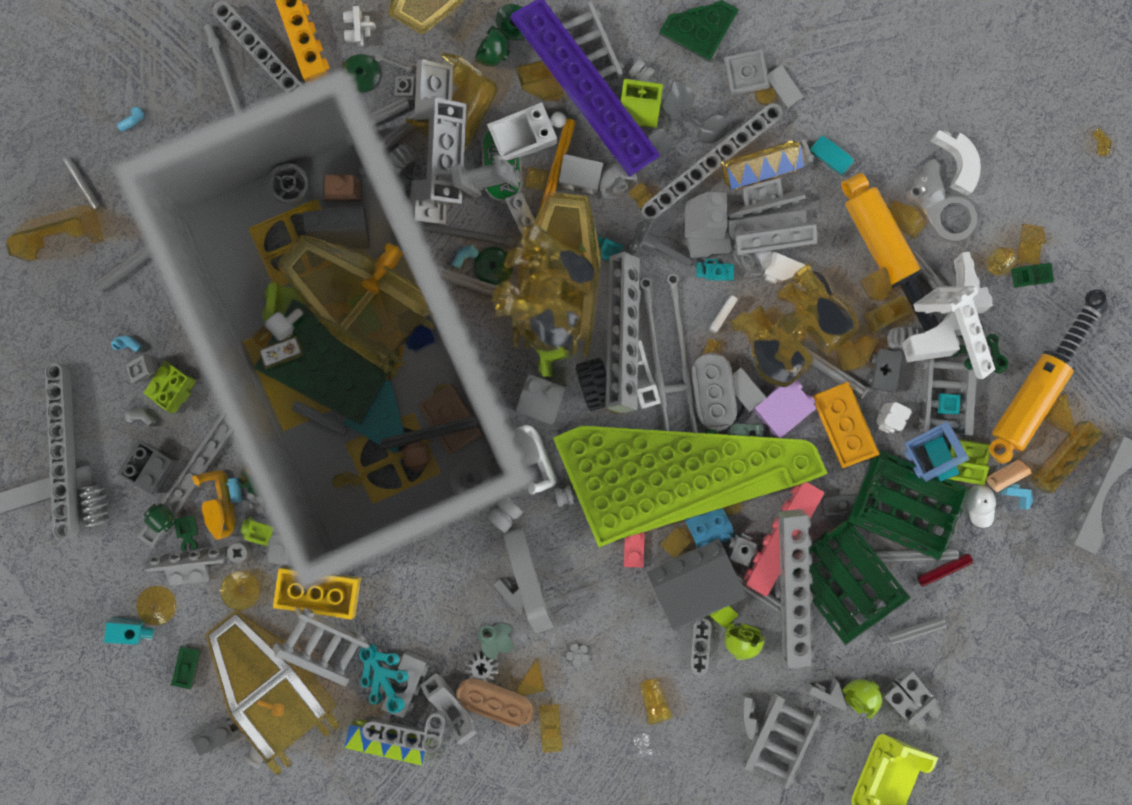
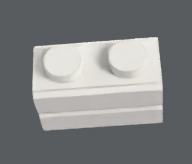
M897 402L884 403L880 411L881 414L878 415L875 423L879 425V430L888 434L889 432L894 434L895 431L903 430L906 424L905 420H908L912 411Z

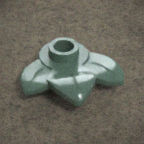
M498 623L493 627L485 625L479 629L478 640L482 643V651L488 658L495 660L498 652L507 653L514 649L512 641L507 636L511 632L512 627L505 623ZM490 634L491 637L485 638L484 635Z

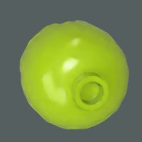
M735 623L728 625L724 642L727 650L736 659H751L761 652L766 638L765 635L761 636L762 631L744 623L740 624L741 627L734 626Z
M855 679L842 689V694H846L844 697L845 701L857 713L861 714L864 712L868 714L866 716L868 719H872L882 705L879 686L872 680Z

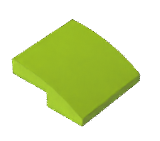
M958 438L969 460L957 465L959 474L948 479L985 485L989 470L987 464L990 456V444ZM950 443L949 451L954 459L958 456Z

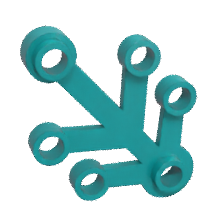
M369 644L368 649L362 647L359 656L364 662V669L360 683L364 688L372 686V692L369 696L370 703L375 705L382 702L383 696L380 693V685H382L389 698L386 702L387 710L390 713L401 712L405 702L395 694L387 677L395 679L399 683L406 682L409 677L406 670L396 671L384 668L378 662L380 660L385 661L388 665H397L399 663V655L397 653L386 654L378 652L374 644ZM371 668L374 670V677L370 675Z

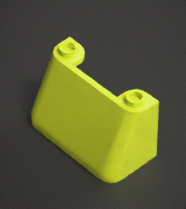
M880 734L874 741L851 798L852 805H906L919 772L930 773L934 769L938 757L893 737Z

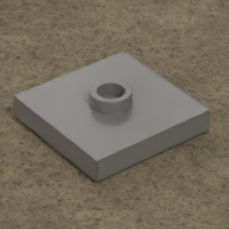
M763 49L724 57L731 96L770 88Z

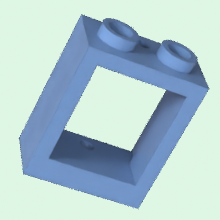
M948 421L904 443L907 448L904 452L908 460H913L916 465L913 468L918 478L922 477L925 481L969 460ZM946 434L958 457L926 472L914 449Z

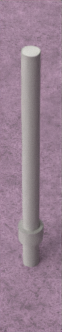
M207 24L204 26L208 37L207 43L209 49L213 51L236 115L242 112L220 50L221 44L219 39L216 38L212 25Z

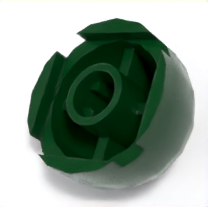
M492 25L486 32L489 36L482 39L475 55L476 59L474 60L486 67L499 65L502 60L506 61L510 54L508 38L500 29Z

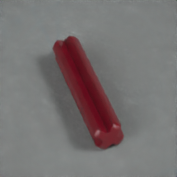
M965 554L958 559H954L918 576V583L924 587L973 564L974 561L970 554Z

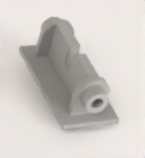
M522 192L504 199L521 235L529 234L531 227H538Z

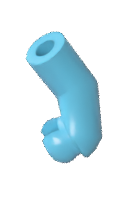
M140 107L132 108V115L117 123L120 131H126L144 118V112H142Z
M472 245L459 249L451 265L460 269L466 258L471 257L474 259L478 256V249Z
M129 335L116 337L111 342V347L114 350L129 347L138 353L143 347L142 344Z

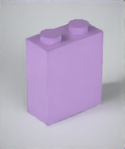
M798 380L786 388L777 387L753 409L776 438L784 436L816 409L814 399L809 394H804L801 390L803 387Z

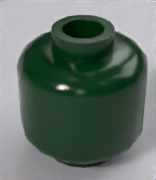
M154 503L143 514L145 516L144 523L156 533L162 530L167 532L174 524L172 522L174 513L162 503L157 505Z

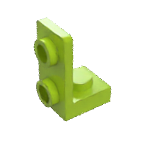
M249 516L248 520L244 519L240 531L243 534L244 540L268 546L274 527L254 521V518Z

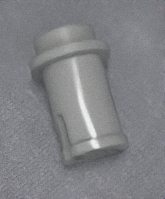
M803 139L801 140L804 166L814 162V155L810 153L807 140ZM797 141L794 145L799 155L801 145Z

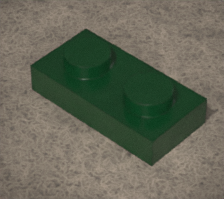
M180 646L171 682L172 686L192 689L201 649Z

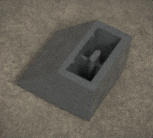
M137 440L117 474L149 494H157L172 472L178 459L162 449Z

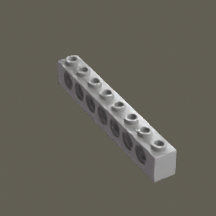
M627 252L609 257L606 408L619 413L637 410L640 259Z
M802 509L778 511L783 661L788 669L811 666V658H814V651L811 646L813 631L810 628V622L813 621L810 603H812L813 598L809 590V585L812 584V576L809 572V566L812 564L811 555L809 554L811 537L808 534L811 520L809 515ZM799 529L796 535H792L793 531ZM795 549H799L798 553L792 554ZM796 568H800L798 572L793 573ZM796 587H800L798 591L793 592ZM801 605L799 609L794 610L796 606ZM801 624L799 628H795L796 625Z

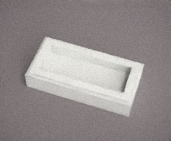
M732 295L727 299L709 327L711 332L715 334L719 330L738 298Z

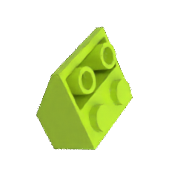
M624 79L621 95L622 105L638 126L656 129L663 84Z

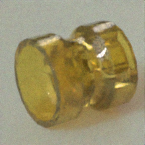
M643 182L639 183L628 193V196L637 202L636 205L640 210L645 203L654 197L651 192L646 190V185Z

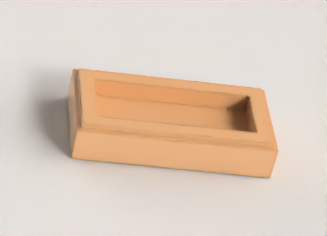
M1016 460L986 478V483L996 492H999L1031 474V471L1022 461Z

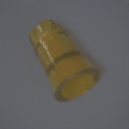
M651 678L640 682L647 725L673 718L674 716L668 706L658 678Z

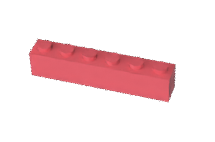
M808 482L795 485L791 489L792 496L783 503L781 510L802 509L811 518L825 492ZM778 516L772 523V532L770 535L767 534L762 541L764 545L760 552L757 551L756 556L752 560L754 562L751 569L748 568L743 575L744 585L766 597L780 574ZM799 529L793 531L792 535H796Z

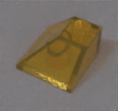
M542 60L515 67L522 90L543 101H555L558 98L564 97L562 86Z

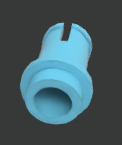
M240 477L229 478L228 483H226L229 486L231 503L243 501L241 487L237 484V481L242 483Z

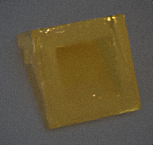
M264 325L252 338L264 350L273 334Z

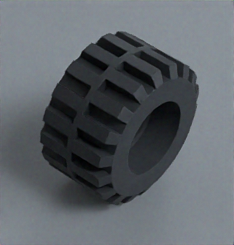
M598 357L576 364V372L587 409L591 412L605 408L607 373L603 361Z

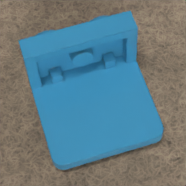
M723 508L684 519L697 548L717 539L721 543H726L735 536L732 525Z

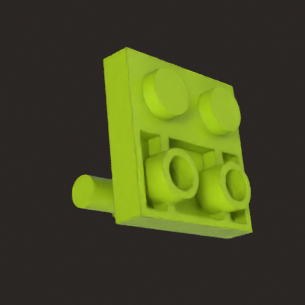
M164 360L145 389L144 394L165 411L176 414L182 403L187 401L191 394L190 391L197 380L193 377H188L170 362Z

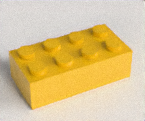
M282 566L278 568L273 608L295 611L297 607L301 609L308 608L317 615L352 620L356 616L361 577L335 574L302 589L293 568Z

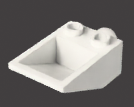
M541 102L489 123L487 126L500 157L510 160L556 145L557 137L552 126L557 128L563 127L566 123V116L562 112H555L552 114L551 119H549ZM540 114V117H534L535 115ZM543 130H546L548 133V135L542 136L541 134L543 133Z

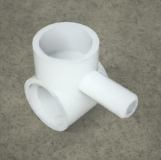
M297 308L287 318L278 312L265 323V327L279 341L286 340L293 333L294 326L292 324L303 315V312Z

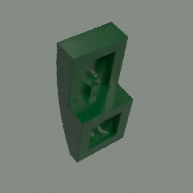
M1051 263L1011 268L1014 288L1054 282Z

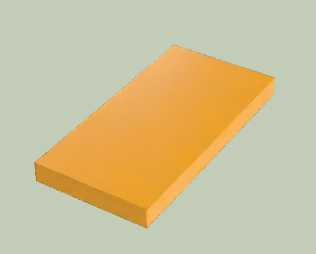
M849 381L811 396L815 401L814 405L842 469L880 454Z

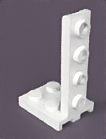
M937 287L913 304L915 311L925 313L955 311L975 375L978 379H984L995 370L973 302V297L978 294L977 287Z

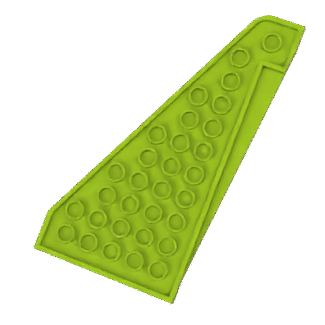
M583 425L553 437L598 547L628 536L799 485L828 474L817 448L809 441L799 439Z

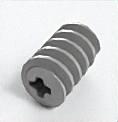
M95 485L79 488L80 490H85L84 493L80 494V497L86 498V500L81 502V505L87 506V508L82 510V513L89 514L83 518L84 521L90 522L84 527L103 525L110 521V518L103 516L109 513V510L102 509L108 505L107 502L101 501L107 497L106 494L100 493L105 490V487Z

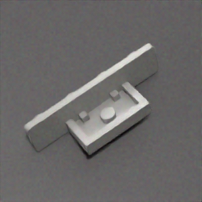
M779 176L741 186L744 204L727 208V215L729 218L737 219L743 217L744 214L760 213L763 209H777L786 203L796 204L806 197L801 190L783 194L781 179Z
M213 548L211 550H195L188 553H173L164 556L155 555L148 558L144 569L145 572L165 570L170 586L209 581L210 573L207 565L223 563L227 551L226 548Z

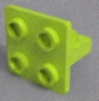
M559 346V348L550 351L536 350L537 354H540L538 370L539 373H542L543 377H554L552 361L571 359L570 351L564 350V347Z

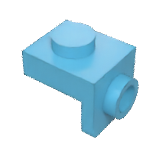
M1011 484L1001 490L1002 495L1019 496V508L1030 509L1033 503L1031 490L1021 489L1019 484Z

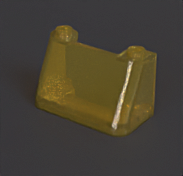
M80 205L22 222L7 238L6 246L9 256L27 262L38 260L37 252L45 248L43 238L63 232L74 238L86 236L94 244L103 242L104 239L96 211L90 206Z

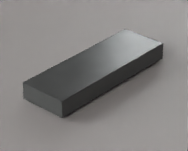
M857 494L823 496L821 498L823 516L849 515ZM868 497L866 504L872 506L874 499ZM879 501L876 509L883 511L882 502Z

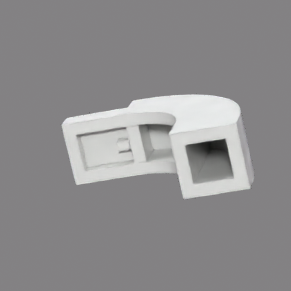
M938 130L930 141L950 152L957 163V172L949 187L964 196H968L973 192L980 177L981 164L979 154L973 143L962 133L953 138L951 133Z
M639 339L637 399L640 407L643 409L660 404L661 401L649 370L642 341Z

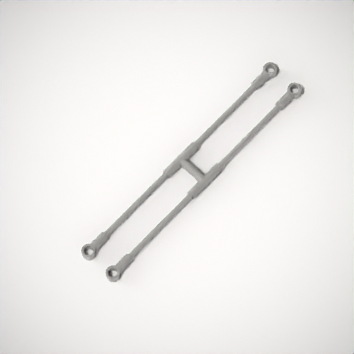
M670 274L667 277V283L670 285L671 297L674 302L684 383L664 386L651 307L650 287L652 282L649 278L645 277L641 279L640 287L643 289L644 303L647 306L656 368V386L661 401L659 406L662 410L664 431H669L666 393L685 391L686 401L689 405L692 432L697 433L693 405L695 403L690 369L687 364L678 303L677 283L679 278L676 274ZM670 277H675V278H676V282H675V283H671V282L669 281V278H670ZM644 280H647L649 282L648 287H644L642 285V282Z

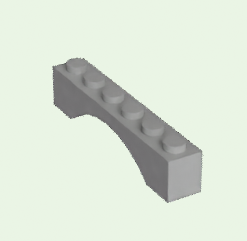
M1116 437L1111 441L1109 445L1110 451L1101 462L1102 468L1093 479V487L1085 496V504L1082 510L1077 513L1075 526L1068 533L1067 543L1087 553L1096 554L1104 538L1101 513L1108 490L1121 474L1132 468V440L1126 437Z

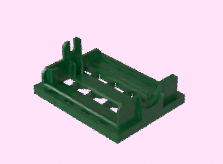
M878 449L880 454L870 459L846 522L932 559L940 560L948 547L951 536L955 533L956 522L963 512L962 506L968 493L967 487L948 479L940 481L938 476L925 481L922 477L918 478L913 469L916 465ZM883 477L881 482L877 483L879 481V478ZM889 480L901 485L898 492L885 487L886 481ZM905 487L917 492V498L913 499L904 495ZM923 495L936 500L935 506L932 507L921 502ZM868 497L874 499L872 506L866 504ZM879 501L892 507L890 514L876 509ZM941 503L951 507L950 514L939 510ZM897 509L910 514L908 522L894 516ZM915 516L928 522L926 530L913 524ZM933 524L944 528L941 536L930 532Z
M847 519L831 531H825L819 538L811 542V547H809V554L814 551L820 559L815 565L811 564L809 566V572L812 576V584L809 585V589L816 596L813 597L812 595V603L845 646L911 599L855 526L846 522ZM832 538L840 546L834 551L827 544V541ZM842 550L852 562L846 567L837 556ZM823 564L832 575L827 581L817 570ZM853 567H856L864 577L859 583L849 572ZM796 568L793 573L798 572L800 568ZM835 580L845 592L839 598L829 586ZM867 582L877 594L872 599L869 598L861 587ZM847 596L858 608L852 613L842 603V600ZM881 599L886 606L878 608V605H875L874 602ZM821 605H823V607L825 608V610L828 612L827 614H826L825 611L822 609ZM861 612L866 621L859 625L854 617ZM834 621H835V623L837 624V626L840 628L839 631H838V628L834 625V623H833Z

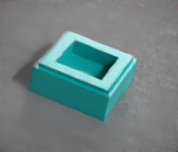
M939 394L938 413L959 415L960 395Z

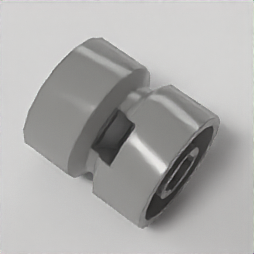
M505 496L498 502V508H493L487 515V518L506 533L513 525L512 520H517L524 511L510 498Z

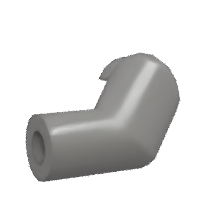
M143 408L129 409L125 415L127 422L132 423L135 420H142L148 427L152 426L156 421Z

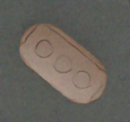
M466 679L460 683L456 692L457 700H460L462 706L468 711L508 726L519 727L520 724L526 725L532 719L533 705L526 697L483 680Z

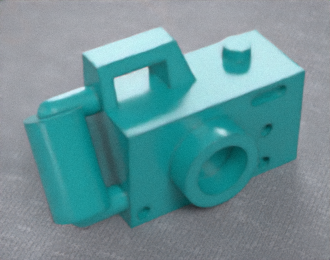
M705 259V263L698 262L695 264L696 277L705 278V281L734 280V264H719L717 259ZM708 261H715V264H708Z

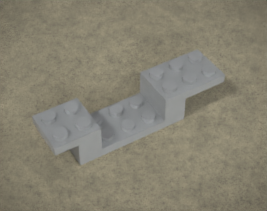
M423 59L417 60L414 121L429 123L427 179L412 181L410 206L413 217L418 222L446 224L447 205L462 204V190L454 186L451 166L456 164L464 166L466 104L452 101L453 66Z

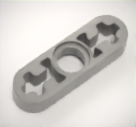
M705 617L694 621L692 629L690 668L694 674L699 676L704 675L709 667L712 626ZM701 621H704V624L707 625V628L703 629V635H707V638L702 636L696 637V634L700 635V629L697 625H700ZM698 641L706 643L704 651H697L695 649V644ZM694 654L699 656L706 655L705 658L701 657V663L704 667H701L700 671H697V668L694 667V664H698V657H694Z

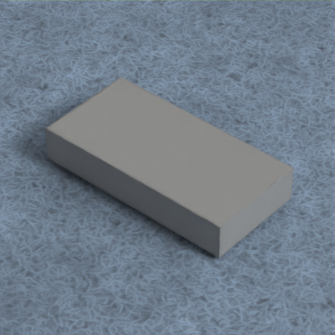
M782 65L768 74L769 85L786 109L804 97Z

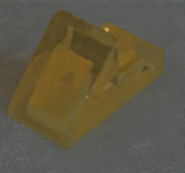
M1022 224L1017 263L1039 265L1041 245L1047 243L1042 226Z

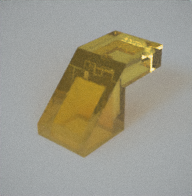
M559 704L539 706L542 752H561L562 737Z

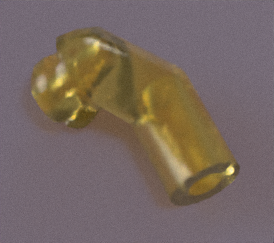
M1098 128L1091 135L1098 141L1097 154L1100 157H1106L1111 151V140Z

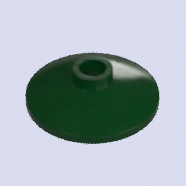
M506 4L496 14L497 28L511 40L520 41L526 39L510 18L512 13L523 7L516 4Z
M353 55L345 61L342 67L346 76L351 74L358 93L371 91L380 80L379 65L368 55ZM358 69H363V73L360 75L356 72Z
M490 247L478 254L474 263V270L480 281L499 286L511 277L513 261L505 250L498 247ZM492 262L497 264L495 269L490 268Z

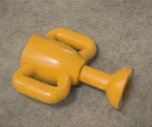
M386 243L378 256L375 273L371 279L367 278L361 281V284L367 290L378 294V281L383 274L391 271L403 256L400 247Z

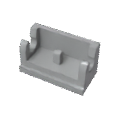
M742 366L733 373L735 395L750 412L765 400L767 396Z

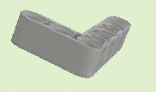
M519 527L506 533L504 532V540L525 613L532 629L537 634L554 628L551 614L543 598L523 528Z

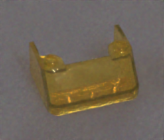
M442 52L441 56L454 65L452 84L457 87L452 101L466 104L464 151H466L497 94V85L463 57ZM407 118L406 122L428 137L429 123H422Z

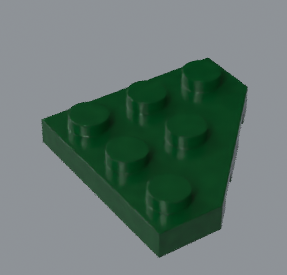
M720 0L707 6L702 5L682 13L670 14L663 24L659 35L710 62L739 9Z

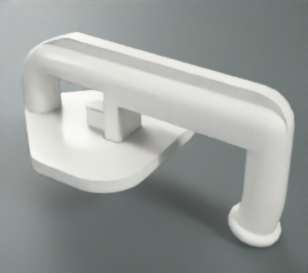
M530 425L517 427L513 443L515 446L519 445L524 454L522 459L524 467L537 463L544 479L540 483L529 485V493L535 494L556 485L557 479L540 434Z

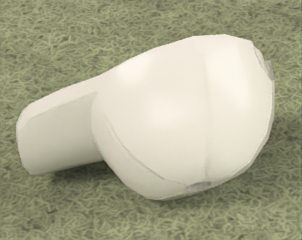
M986 485L969 488L965 501L972 524L981 528L989 527L994 521L996 507L993 491Z

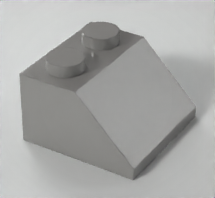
M564 154L559 185L569 191L579 189L582 190L581 193L597 194L603 163Z
M706 192L685 201V238L724 239L727 230V193Z
M528 374L516 412L553 425L566 387Z

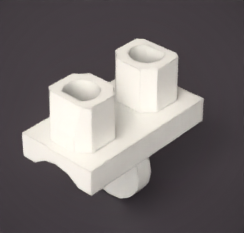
M353 6L352 11L343 12L344 24H354V30H344V39L346 43L364 47L363 31H365L366 37H370V31L376 29V24L370 22V16H364V22H362V12L359 10V6Z

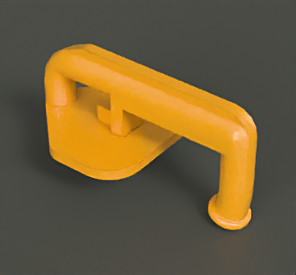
M216 470L193 475L192 480L197 486L201 485L202 482L215 480L218 499L203 502V519L206 527L216 540L229 537L234 531L236 517L233 503L230 502L229 486L226 485L228 483L227 474L223 470Z

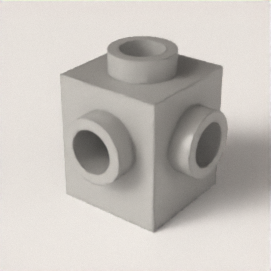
M744 533L741 536L735 534L734 538H731L727 545L729 549L727 552L728 558L748 566L751 558L754 559L757 553V544L752 541L753 537Z

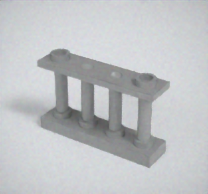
M592 1L588 2L589 12L563 22L562 25L568 30L592 19L596 30L575 38L574 41L579 46L600 37L604 48L587 54L586 57L591 62L608 55L612 65L599 70L598 73L602 78L616 73L619 80L622 78V71H624L621 60L617 61L599 20L601 14L598 7H594Z
M494 155L495 164L467 170L459 164L451 166L454 186L474 198L482 196L481 190L483 188L498 184L509 183L514 188H519L518 182L521 181L519 170H516L499 155Z
M805 208L728 220L729 238L735 239L737 255L817 243L816 223H807Z
M969 356L964 357L962 362L934 360V358L922 360L921 366L924 369L921 416L918 418L920 432H927L930 427H937L948 421L952 428L959 431V435H973L976 375L974 369L968 370L964 366V361ZM933 368L961 370L963 372V380L960 382L933 380ZM932 388L960 389L962 395L960 399V419L958 421L930 419L931 407L938 408V400L931 399Z
M297 607L295 612L300 620L286 643H275L272 648L275 656L346 686L349 678L345 668L359 645L368 649L369 644L365 639L366 636L358 631L353 633L314 615L315 613L308 608L301 609ZM307 622L318 626L305 649L301 650V652L295 650L293 646ZM327 630L334 633L335 635L322 657L318 658V660L313 658L311 653L323 632ZM345 638L352 643L339 665L335 667L329 665L328 661L340 640Z
M775 692L742 765L744 769L751 772L754 767L758 766L783 778L781 783L788 789L790 784L792 785L795 782L797 776L795 772L814 731L819 729L822 720L820 719L821 715L816 711L813 712L812 716H808L787 706L784 702L785 698ZM783 712L807 723L808 725L803 735L777 723L776 718L778 714ZM775 730L798 741L799 744L795 753L770 742L768 738L770 731L773 732ZM762 749H769L790 759L787 770L785 771L762 760L759 756Z

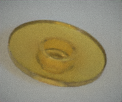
M235 571L227 575L220 587V595L223 602L229 608L242 611L249 609L257 602L260 596V585L251 573ZM240 586H243L245 588L244 593H240Z
M152 586L145 589L137 600L138 615L145 623L157 626L167 623L176 611L174 595L170 590L162 586ZM152 603L157 605L156 610L151 608Z

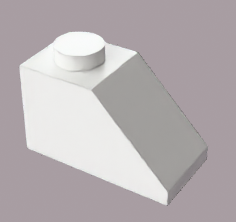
M773 251L772 262L761 276L766 277V281L776 284L777 282L781 283L806 273L810 267Z

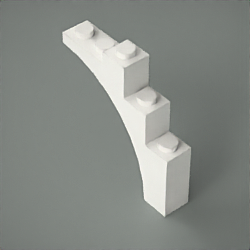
M970 252L961 253L954 260L956 286H976L978 294L973 297V302L977 314L984 313L993 306L992 296L989 294L987 287L980 288V281L976 276L974 261L970 256ZM955 311L948 312L947 316L937 327L925 333L910 336L902 343L907 362L952 356L960 349L959 339L956 336L962 335Z

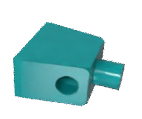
M112 617L106 622L103 643L138 645L142 639L153 640L154 628L144 627L143 620Z

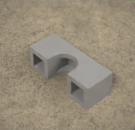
M409 651L404 653L397 671L406 670L408 672V687L404 690H397L395 688L393 690L397 696L404 700L405 706L401 712L391 714L404 718L406 713L410 714L414 705L411 702L413 695L417 696L421 688L419 680L421 676H426L429 666L426 665L428 659ZM387 696L381 710L389 712L386 708V702L389 699Z

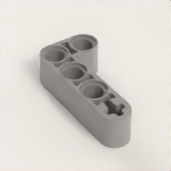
M435 711L431 713L426 721L425 729L372 719L364 725L363 735L366 739L425 752H435L439 749L442 742L446 718L442 712ZM439 717L442 724L438 727L433 726L431 718ZM372 725H375V729L380 731H376L374 734H372L371 730L368 728H370ZM385 727V729H384V731H383V735L380 736L381 733H382V732H381L382 728ZM395 729L398 733L397 738H390L388 730ZM409 733L416 734L417 741L410 742L407 735ZM434 737L437 740V745L434 747L429 746L427 738Z

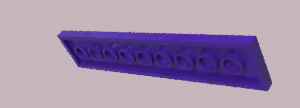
M535 0L512 13L510 16L511 20L629 177L660 157L658 151L544 0Z

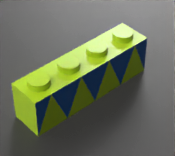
M356 719V721L353 720L351 722L345 743L346 749L423 765L426 756L425 751L366 739L363 735V727L368 721ZM372 725L370 728H368L371 730L372 734H374L376 731H380L375 729V725ZM385 727L382 728V730H381L382 733H381L380 736L383 735V731H384ZM395 729L388 730L390 738H397L398 733ZM409 733L407 735L410 742L417 741L416 734Z

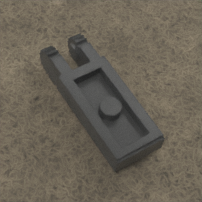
M231 718L193 736L191 740L200 756L234 739L237 735L243 733L244 730L239 727L234 731L231 724L237 723V721Z

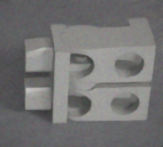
M906 668L894 680L909 696L893 681L881 690L880 693L908 724L921 731L927 725L922 717L928 712L932 718H935L941 713V710L937 705L938 701L915 673Z

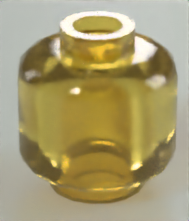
M997 247L986 260L987 269L995 276L1007 275L1016 264L1017 258L1011 248Z

